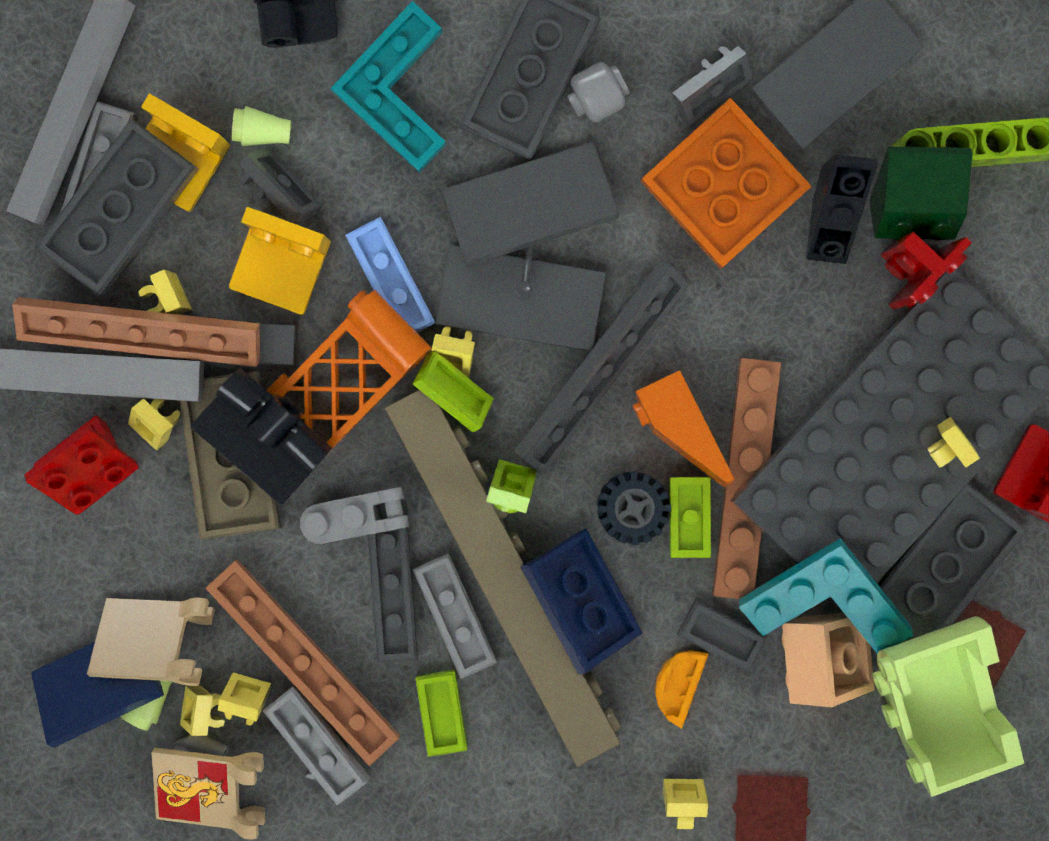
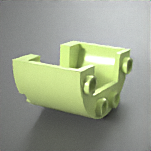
M977 616L880 650L877 654L878 671L872 673L878 692L881 696H885L887 704L881 706L885 720L891 729L896 727L910 758L906 760L910 776L915 784L922 782L931 797L1024 764L1017 731L997 708L987 668L989 665L1000 662L992 628L985 620Z

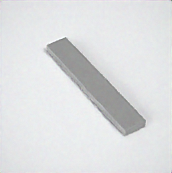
M94 0L10 200L7 212L44 227L135 9V5L128 0Z
M0 348V389L203 401L204 361Z

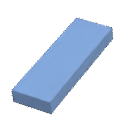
M379 217L346 234L345 236L373 290H376L417 333L435 325V321L382 218Z

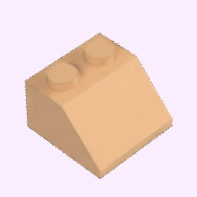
M844 613L803 616L782 625V645L785 649L787 670L785 680L789 691L790 704L834 707L875 690L872 677L871 646Z

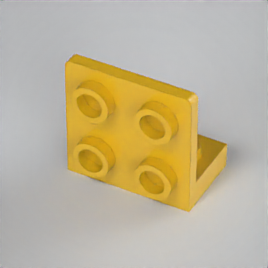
M149 93L141 106L142 109L152 116L145 129L199 169L174 202V204L182 209L191 212L231 145L220 134Z
M246 207L241 222L250 229L229 283V288L300 315L305 314L331 241L324 234Z

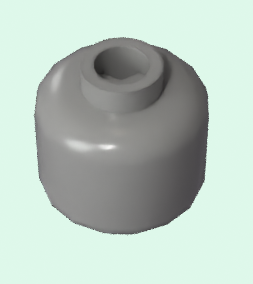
M600 61L572 77L571 87L573 93L567 97L578 117L586 114L591 122L597 123L622 110L626 104L625 96L630 94L617 66L609 67L605 62Z

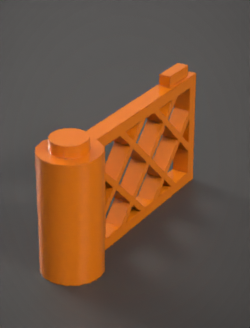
M365 290L359 292L347 305L351 311L339 327L290 377L285 373L282 374L267 389L271 395L277 394L283 398L289 391H304L305 413H300L301 419H305V424L312 430V419L332 420V437L327 443L333 448L432 350V347L376 290L369 294ZM347 332L358 342L359 358H339L338 341ZM331 349V358H322ZM366 351H367L374 359L366 358ZM317 363H331V386L312 385V368ZM339 363L359 364V386H339ZM366 364H380L391 377L382 387H366ZM304 377V385H296ZM312 391H329L332 393V414L312 413ZM339 392H359V410L355 414H339ZM366 392H375L367 401ZM340 420H348V421L340 428Z

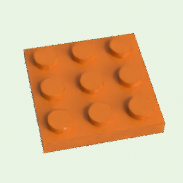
M731 98L640 181L720 269L812 187Z

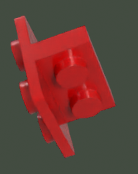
M912 232L890 243L880 254L887 261L885 267L893 276L900 280L905 278L908 283L888 305L895 310L904 306L911 308L917 302L920 304L926 302L939 288L935 283L938 278L945 272L951 274L966 260L967 255L963 252L972 242L967 237H963L934 252L920 237Z
M95 415L33 464L34 467L25 473L24 477L28 484L75 515H79L134 473L139 466L132 457L118 448L107 423Z
M1030 424L998 480L993 493L1049 523V432L1035 424Z

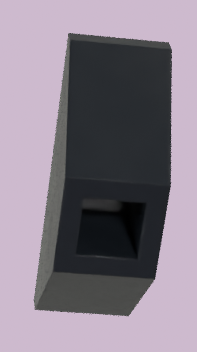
M835 154L822 166L812 202L806 254L807 260L840 264L847 263L877 169V159Z

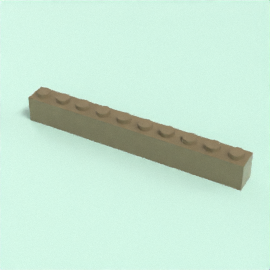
M420 390L386 407L385 410L576 766L578 767L618 746L620 741L616 732L621 730L622 727L611 707L606 710L603 709L597 697L603 694V691L593 672L586 675L585 673L578 675L520 566L525 564L521 555L527 552L526 547L516 530L512 533L508 532L502 520L508 516L507 512H503L497 509L494 504L486 502L488 492L483 484L488 482L489 479L479 460L471 463L464 450L470 446V443L461 426L458 424L452 427L445 414L447 412Z

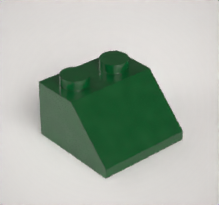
M888 146L869 200L874 237L899 240L914 232L921 239L937 241L955 240L967 215L973 156L972 149Z

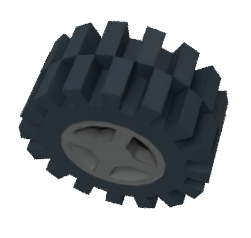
M636 471L623 472L609 479L610 481L602 487L597 500L598 518L606 532L619 542L624 544L630 543L631 545H639L641 542L648 543L656 535L659 536L663 532L662 528L664 525L668 524V515L671 512V504L668 501L669 496L662 487V484L650 475Z

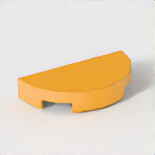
M691 649L676 653L664 662L656 676L654 692L658 707L669 722L681 729L709 655L706 651Z

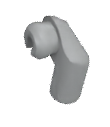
M189 734L175 741L169 749L226 756L229 746L209 736H191Z

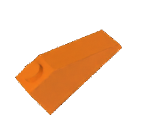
M680 370L636 391L638 403L633 404L632 408L642 427L648 424L654 435L724 488L734 482L735 479Z

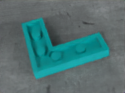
M412 1L330 89L420 173L446 146V141L390 89L436 41L443 31L430 16Z
M841 538L739 599V608L762 636L829 597L835 601L877 654L880 650L897 645L914 636L912 626Z

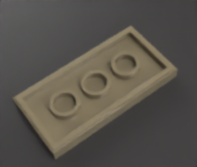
M258 371L246 372L260 384ZM231 374L204 378L203 401H180L200 540L281 528L277 501L191 428V424L217 397V391Z

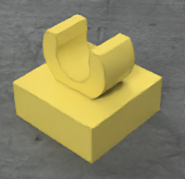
M164 269L151 275L150 278L153 285L144 286L138 292L140 297L144 298L150 297L153 294L158 296V305L148 311L181 315L192 310L179 278L174 272Z
M446 326L442 330V335L435 334L432 351L438 352L464 375L469 377L475 342H472V332L466 330L464 339L450 337L451 327Z
M143 398L131 408L128 425L157 451L169 440L172 427L179 420L180 412L176 410L172 415L164 417L158 410L164 405L165 399H154L150 405Z
M952 417L937 425L943 439L935 442L927 449L939 468L949 463L956 456L965 468L980 459L975 448Z
M233 672L219 699L218 711L224 712L226 719L231 720L233 715L247 719L246 725L251 726L254 721L257 722L269 696L271 683Z
M185 686L180 726L191 736H207L209 726L213 728L224 726V719L219 716L210 715L211 709L219 704L221 695L211 694L202 686Z
M703 779L663 780L666 816L677 817V829H693L694 817H707L708 800Z

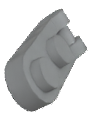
M402 487L314 504L308 507L301 516V531L308 541L315 544H324L410 527L408 515H403L400 500L404 499ZM385 503L387 519L381 520L378 504Z

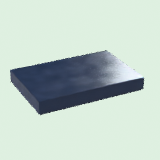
M586 528L574 533L520 566L578 675L587 673L643 634Z
M95 642L32 671L31 675L46 744L55 748L164 696L161 681L89 677L87 672Z

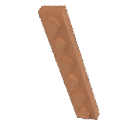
M18 297L12 304L16 338L19 341L257 367L260 361V323Z
M747 358L739 359L727 465L735 480L731 485L724 488L712 590L713 596L740 599L755 590L762 530L730 500L770 458L781 362Z
M235 560L206 587V590L369 766L400 738L401 735L239 560Z

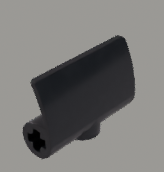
M254 0V3H257L260 37L263 46L278 48L304 45L338 37L335 0Z
M238 368L222 384L216 393L217 397L191 424V428L279 504H284L333 447L300 420L302 418L300 412L290 402L277 394L271 395L244 370Z

